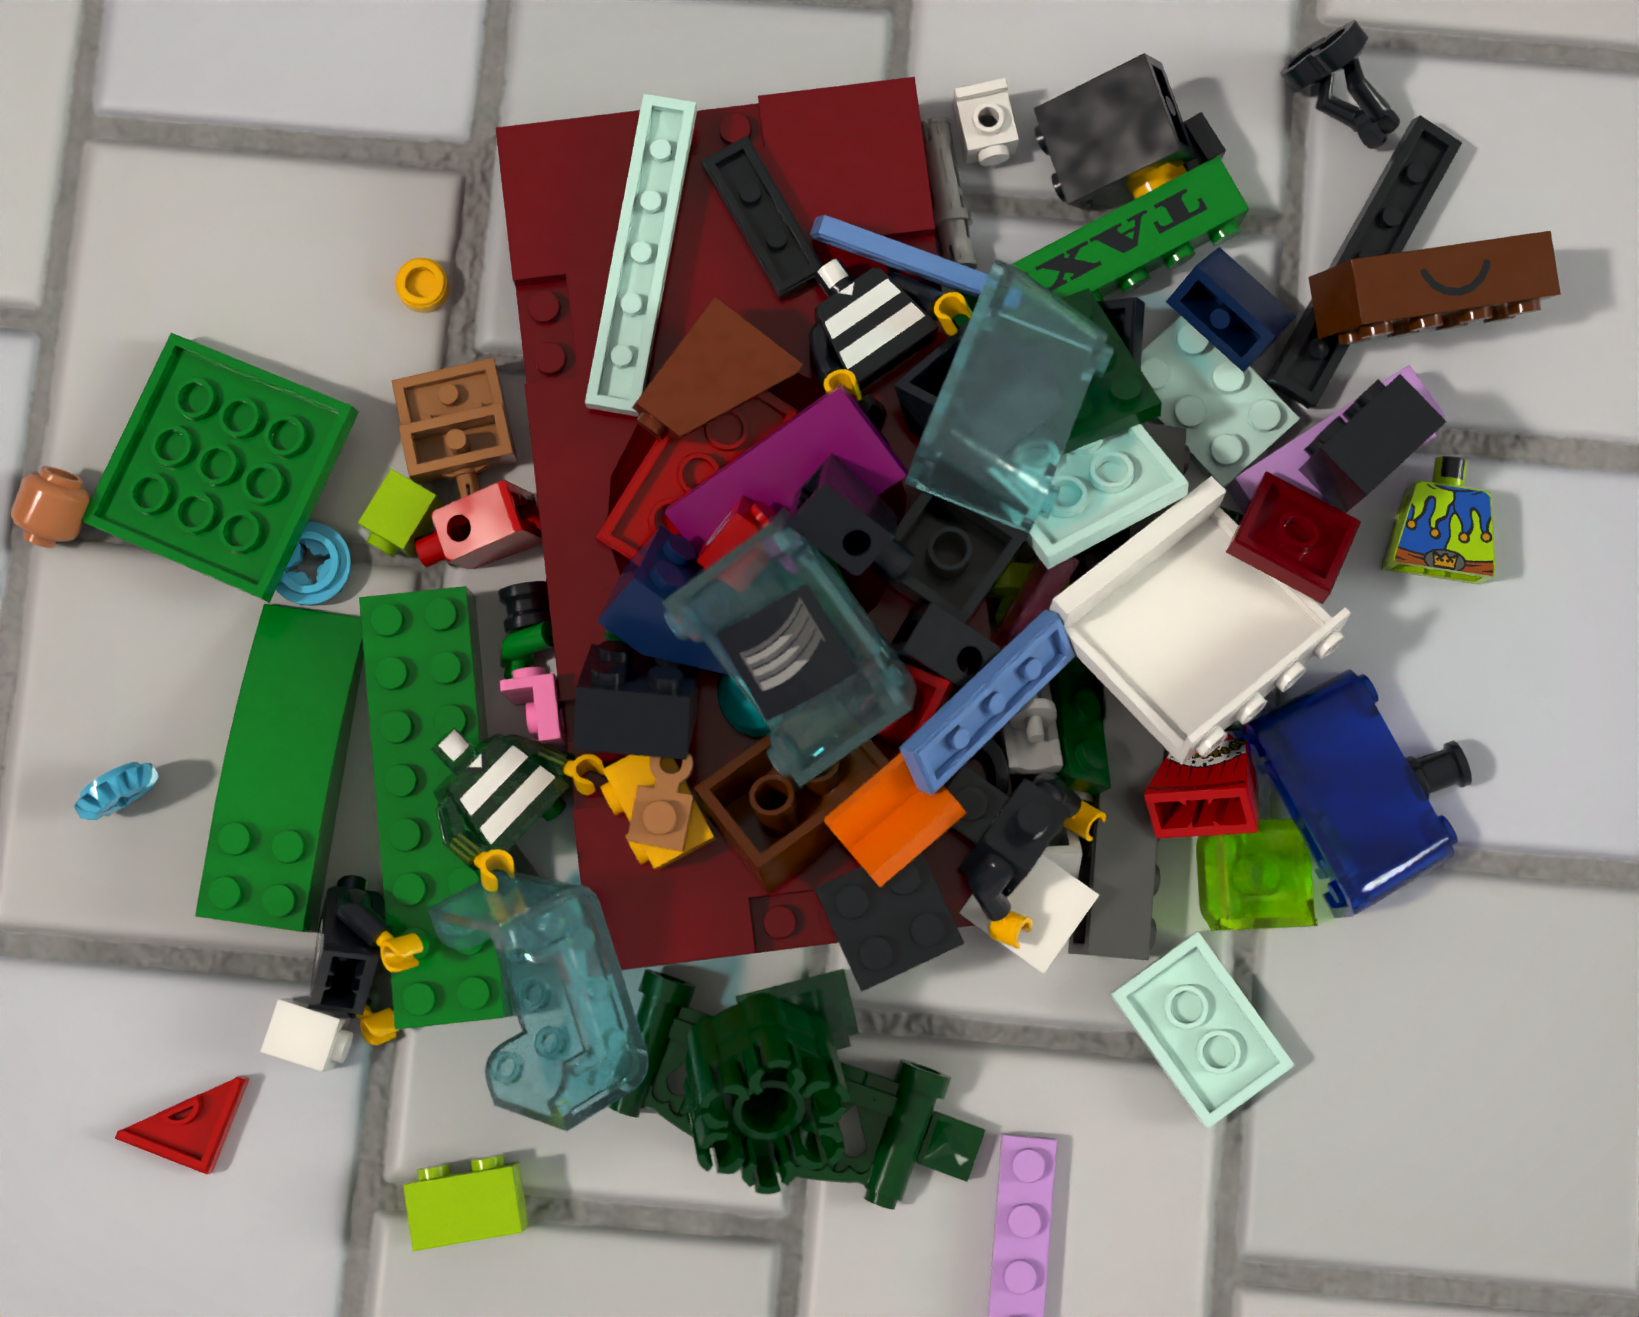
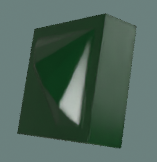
M933 1110L915 1162L967 1182L985 1129Z

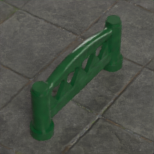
M645 969L638 991L643 993V997L608 1096L611 1097L608 1107L618 1113L636 1118L639 1117L642 1109H653L672 1125L693 1137L685 1094L673 1093L668 1087V1077L686 1062L688 1051L686 1036L690 1028L703 1019L712 1018L713 1015L689 1007L696 988L695 985L665 973ZM900 1059L894 1079L892 1080L839 1061L850 1095V1101L845 1102L847 1107L845 1112L854 1105H857L866 1148L861 1155L855 1157L849 1156L844 1152L841 1159L831 1166L827 1160L824 1145L822 1142H818L822 1168L814 1170L803 1169L796 1157V1153L793 1152L798 1171L796 1177L828 1182L862 1184L867 1189L864 1196L865 1200L894 1210L897 1201H902L936 1100L937 1098H945L951 1077L927 1066ZM775 1164L776 1173H779L778 1165Z

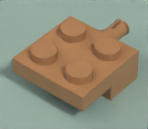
M494 357L391 380L401 424L398 427L409 477L413 482L422 484L440 479L457 480L460 498L470 495L469 488L471 494L480 490L477 475L492 467L518 462L497 363Z

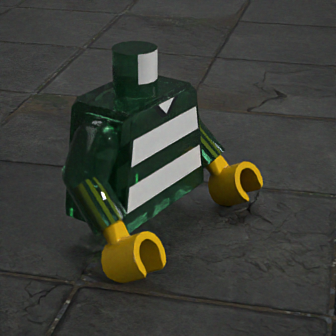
M454 727L431 748V751L451 771L433 791L438 801L436 813L443 844L469 868L475 871L480 870L481 884L489 892L498 890V879L491 871L500 869L505 871L509 877L514 878V861L507 852L568 789L569 785L564 780L572 777L577 791L583 795H591L596 791L594 784L588 779L581 778V776L588 771H594L601 776H606L602 770L604 765L596 755L583 754L576 758L573 753L552 744H542L539 740L516 734L504 736L498 733L486 738L474 748Z

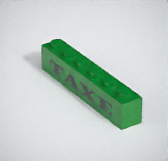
M1218 155L991 274L994 277L1025 287L1019 306L1002 308L957 292L965 298L973 313V317L968 318L967 315L959 314L954 316L952 321L957 330L966 322L972 320L993 331L994 324L1088 288L1097 301H1104V296L1118 289H1121L1123 294L1129 293L1149 281L1150 276L1148 273L1166 265L1168 270L1175 269L1192 259L1196 255L1194 249L1209 241L1212 242L1213 246H1218L1236 236L1241 231L1239 225H1241L1249 211V207Z

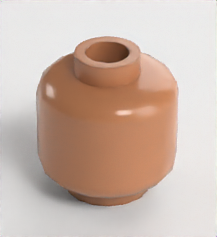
M42 466L40 472H31L24 476L11 510V517L18 527L25 530L23 538L26 541L41 547L54 548L56 541L68 542L78 537L83 525L81 519L91 500L89 493L82 487L83 479L65 470L50 466Z

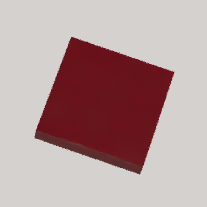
M1266 471L1251 497L1226 553L1323 604L1334 587L1361 521Z

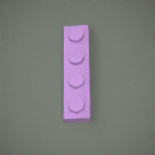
M1001 1134L987 1317H1044L1057 1140L1055 1138Z

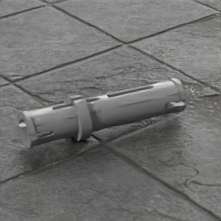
M947 117L928 118L930 128L927 127V122L921 121L935 213V231L937 230L942 257L976 269L977 261L975 260L969 226L973 223L971 210L965 208L950 128L951 122Z

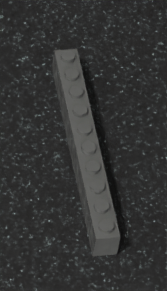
M1147 422L1142 423L1143 428L1181 474L1184 475L1190 462V450L1185 445L1186 429ZM1178 501L1131 525L1129 540ZM1097 678L1112 788L1098 795H1093V801L1086 802L1105 813L1106 821L1103 823L1096 819L1089 829V835L1093 837L1092 841H1087L1079 836L1082 858L1078 880L1099 894V897L1069 937L1068 954L1149 960V951L1155 944L1157 934L1156 923L1152 918L1153 896L1156 895L1160 885V870L1156 864L1157 842L1161 838L1156 839L1143 794L1165 759L1163 758L1164 746Z

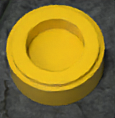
M428 258L412 259L406 262L396 275L395 287L398 296L409 309L415 312H432L440 308L448 298L450 291L448 277L443 268L434 260Z

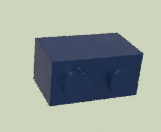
M1220 247L1199 262L1166 301L1167 304L1242 372L1263 355L1297 317Z

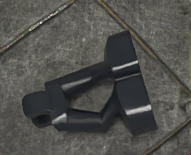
M1352 20L1333 31L1326 38L1323 37L1301 50L1287 63L1280 72V75L1294 93L1308 89L1320 82L1315 108L1350 127L1354 132H1358V136L1367 148L1375 149L1386 142L1387 137L1385 134H1389L1398 128L1400 119L1386 100L1364 77L1358 57L1364 50L1368 35L1356 20ZM1344 70L1348 92L1359 107L1332 95L1335 72Z

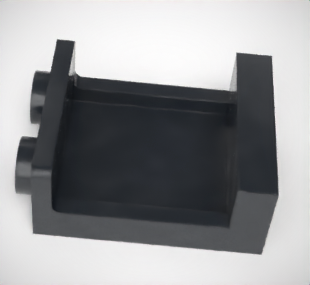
M1146 53L1033 108L1039 124L1034 129L1036 139L1046 155H1050L1056 171L1051 175L1054 189L1063 202H1067L1068 205L1082 210L1094 206L1092 198L1159 166L1170 163L1179 167L1196 159L1162 62Z

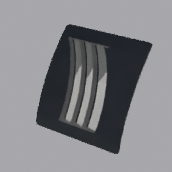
M803 584L717 633L718 639L765 718L768 720L797 707L858 672L856 664L808 584Z

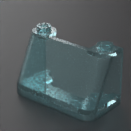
M995 258L918 445L905 484L1026 533L1030 532L1037 516L1048 519L1060 491V488L1052 485L1051 482L1092 376L1103 377L1115 348L1105 344L1108 332L1018 267Z
M782 508L666 596L661 603L667 609L663 613L665 621L679 639L684 641L690 638L697 644L705 641L771 729L769 740L772 746L767 749V755L771 763L783 777L787 778L791 775L801 787L911 711L917 686L905 664L823 553L787 525L790 511ZM803 584H808L856 664L858 672L812 699L768 720L765 718L718 639L717 633Z

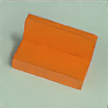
M900 753L828 814L824 822L876 884L881 887L966 814V811L943 785L933 795L919 791L902 753Z

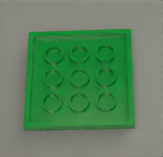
M170 333L81 522L270 603L359 411L349 404Z

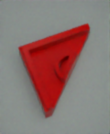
M238 1076L204 1093L180 1102L149 1118L117 1131L115 1139L201 1173L211 1174L250 1078Z

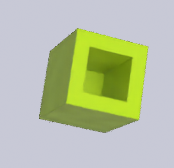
M390 469L358 521V524L370 533L366 542L392 558H394L398 550L413 558L416 553L415 538L428 533L433 525L432 512L443 507L444 504L436 494Z

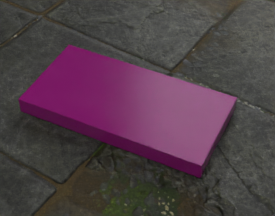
M840 383L666 508L664 513L681 535L693 545L696 552L700 553L703 543L742 495L752 503L761 501L771 507L782 520L781 525L786 528L782 546L751 582L753 583L775 568V563L792 556L810 543L788 526L787 522L795 493L831 453L877 495H880L906 477L908 470L848 390Z

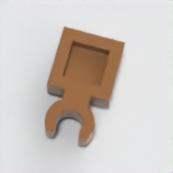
M688 754L687 760L682 759L681 769L676 773L669 774L664 772L661 767L663 758L650 757V770L656 778L654 788L638 785L627 841L684 852L694 796L679 793L680 784L687 781L692 774L693 758Z

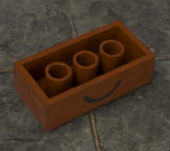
M1551 231L1351 259L1308 277L1318 339L1338 336L1339 346L1369 341L1371 337L1386 334L1388 338L1416 334L1420 332L1419 330L1433 327L1436 328V331L1467 326L1469 322L1483 320L1484 324L1516 318V315L1540 311L1541 300L1561 295Z

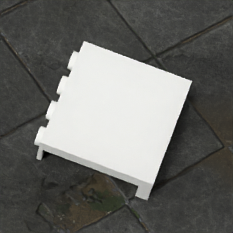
M1212 476L1052 600L1049 611L1059 613L1074 654L1181 765L1197 752L1203 758L1212 753L1227 737L1228 734L1224 730L1237 719L1243 725L1253 719L1267 704V700L1264 697L1276 687L1281 692H1285L1294 685L1306 671L1303 665L1314 655L1320 660L1328 657L1345 639V636L1340 631L1351 614L1345 607L1332 618L1314 599L1226 553L1238 525L1220 508L1226 490Z

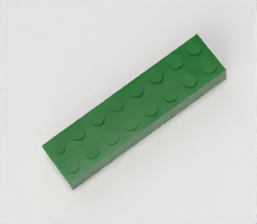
M466 586L359 597L386 922L392 927L391 935L394 938L414 933L423 944V951L413 955L418 960L419 966L400 972H390L395 1030L512 1017L513 1010L505 921L502 918L500 900L502 895L499 869L491 871L498 879V890L489 892L481 884L480 869L453 844L455 837L463 834L483 852L496 850L497 840L490 844L480 830L481 826L488 820L487 816L492 812L494 806L482 804L470 815L460 801L465 795L464 783L472 773H476L464 771L485 749L486 766L480 772L486 773L491 768L476 597ZM453 730L469 744L468 748L454 761L438 746Z

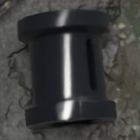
M1454 740L1444 743L1443 750L1418 759L1411 755L1401 760L1405 782L1418 803L1429 800L1430 793L1455 784L1462 788L1472 783V775L1467 758L1462 748Z

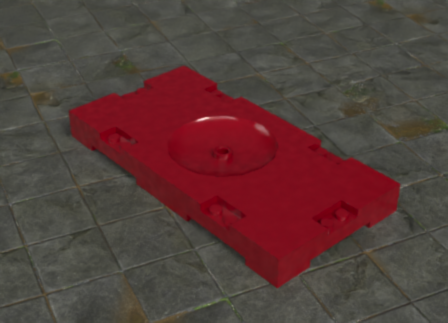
M915 77L759 95L758 103L697 111L645 389L710 302L716 297L803 364L800 370L790 379L768 390L770 393L800 412L826 394L825 389L810 369L808 333L815 324L814 309L828 299L827 295L819 284L814 282L781 301L778 300L701 165V160L747 135L823 266L831 260L839 258L854 279L877 266L886 274L897 272L930 285L942 292V287L939 284L819 242L810 236L815 218L827 215L937 255L934 236L935 222ZM640 110L496 127L512 279L516 287L526 384L524 385L560 702L563 704L569 760H575L583 754L596 755L601 759L604 768L629 755L573 750L576 686L591 644L600 645V643L606 641L604 637L605 627L600 625L597 620L622 571L630 560L596 540L595 537L653 445L656 437L648 433L636 422L638 417L589 409L585 405V399ZM936 320L934 321L939 327L935 342L861 392L862 397L869 394L884 405L887 416L880 434L908 470L906 477L878 495L898 515L897 526L936 472L972 496L968 464L909 432L894 387L896 382L950 337L944 331L940 322ZM809 543L795 554L804 551L814 545L812 543ZM837 563L850 590L872 649L884 654L911 608L919 605L871 572L872 563L858 577L852 575ZM776 567L746 588L761 600H767L771 603L785 595L778 580ZM985 599L967 625L991 641ZM959 652L957 665L963 672L966 668V660ZM700 668L698 712L688 752L693 758L694 765L692 774L686 781L716 840L660 870L654 869L650 860L641 865L626 838L629 832L630 821L625 812L614 815L600 786L609 782L607 777L601 776L594 771H588L581 776V778L588 779L594 784L596 791L591 795H583L577 791L571 777L574 809L572 811L591 974L838 943L814 891L815 887L861 866L838 838L813 863L768 895L704 813L694 787L764 738L751 737L735 730L722 715L717 700L718 681L721 673ZM841 682L802 703L799 712L829 691L835 696ZM949 695L947 702L953 697V695ZM998 731L992 739L1002 749ZM975 753L964 765L988 781L986 765ZM674 759L679 769H681L682 759ZM959 770L943 784L946 789ZM1009 775V789H1008V792H1007V794H1006L1007 796H1009V795L1011 794V792H1012L1010 775ZM945 831L922 853L957 928L976 926L959 913L971 897L972 892L968 887V878L958 871L975 846V843L958 831Z

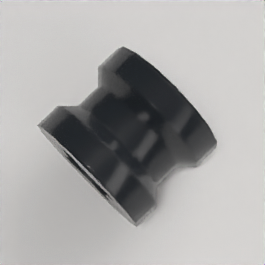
M547 581L518 583L498 590L499 601L506 606L507 617L503 621L506 634L542 622L551 623Z

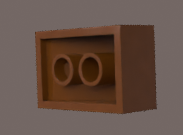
M829 691L696 785L694 789L705 815L769 895L813 863L837 838L825 824V817L890 761Z

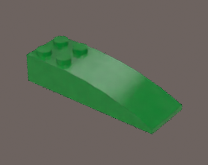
M271 604L263 605L224 756L196 907V917L317 933L364 656L361 617Z

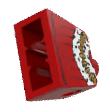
M1230 734L1208 756L1203 758L1197 752L1182 765L1169 752L1143 794L1156 839L1258 832L1259 784L1249 743L1243 739H1235Z

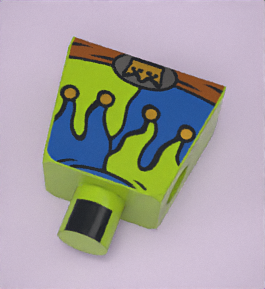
M1452 456L1436 457L1432 482L1415 481L1405 490L1383 557L1381 570L1478 585L1494 577L1495 553L1492 496L1486 490L1464 487L1467 460Z

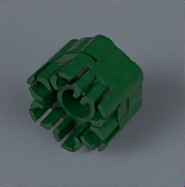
M757 993L745 998L740 1004L724 1009L712 1018L697 1022L690 1028L686 1036L688 1051L685 1067L687 1076L683 1082V1089L697 1161L705 1171L709 1172L713 1167L710 1148H712L717 1174H733L740 1169L743 1181L749 1187L754 1185L756 1193L774 1194L781 1191L775 1164L778 1165L782 1183L789 1185L797 1176L798 1171L793 1152L796 1153L800 1166L805 1170L822 1168V1160L817 1145L821 1141L831 1166L841 1159L845 1152V1145L839 1120L847 1110L845 1102L850 1101V1095L829 1025L823 1018L807 1014L796 1006L782 1002L772 994Z

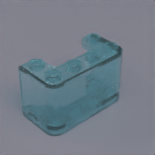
M502 870L493 873L498 879V890L487 891L480 880L430 906L428 910L440 941L450 948L466 950L490 938L492 939L522 1030L519 1034L497 1046L487 1059L485 1077L494 1105L569 1131L634 1091L642 1083L647 1074L649 1064L647 1050L602 907L595 892L585 886L514 872V878H511Z

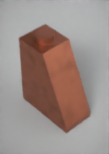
M714 297L632 406L635 411L641 414L636 422L661 441H663L666 435L676 441L790 379L800 370L803 364L722 301Z

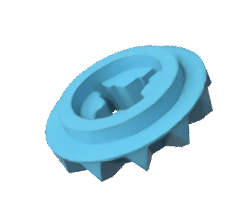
M307 522L276 591L285 599L301 606L324 604L336 594L342 593L344 584L352 574L351 551L342 536L325 524ZM303 545H306V548L316 558H330L325 560L324 564L317 567V583L306 572H296L294 570L297 569L298 565L304 563L303 554L305 550Z
M130 762L121 765L89 783L80 792L81 797L75 802L74 808L81 819L97 820L104 815L110 816L115 811L125 809L127 805L139 800L143 794L151 791L159 775L152 763L139 764L138 762Z

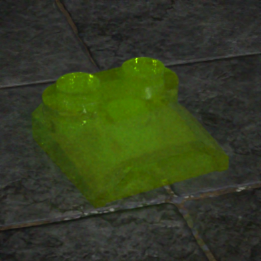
M1310 818L1259 820L1257 833L1198 837L1196 860L1199 906L1201 914L1211 931L1318 926L1314 913L1309 839Z

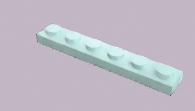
M643 93L585 399V405L589 409L636 417L640 416L632 406L646 387L697 114L696 102Z

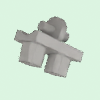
M1049 682L999 730L1002 751L1009 766V775L1013 779L1035 778L1044 772L1058 773L1063 767L1055 721L1057 713L1055 704L1052 702Z

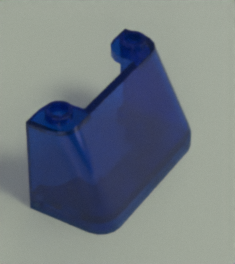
M1350 669L1250 720L1244 725L1242 730L1232 731L1236 739H1243L1249 743L1250 751L1252 750L1258 759L1262 757L1265 759V762L1257 765L1262 775L1268 774L1319 867L1314 870L1319 880L1330 878L1331 882L1327 884L1329 891L1322 894L1334 918L1353 917L1454 857L1452 845L1458 843V838L1452 825L1445 816H1437L1377 709L1375 703L1379 701L1374 685L1365 674L1362 673L1357 676Z

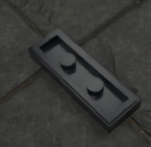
M748 135L701 160L704 172L778 300L781 301L816 282L813 277L823 267V264Z

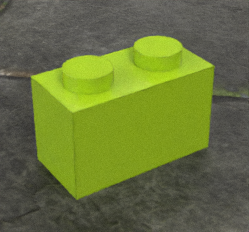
M500 1154L471 1160L472 1170L451 1173L450 1164L417 1169L418 1179L411 1180L403 1185L412 1251L518 1234L526 1230L529 1225L519 1162L505 1164L504 1156Z

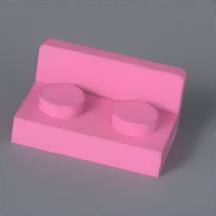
M527 667L512 671L513 679L500 680V692L514 705L526 704V719L530 735L536 734L537 741L542 743L552 753L567 752L563 704L560 702L558 678L553 673L545 674L544 667Z

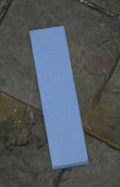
M827 215L816 217L810 232L812 239L1002 308L1019 306L1025 287Z
M1044 610L900 747V751L919 791L933 795L1075 657L1059 613Z

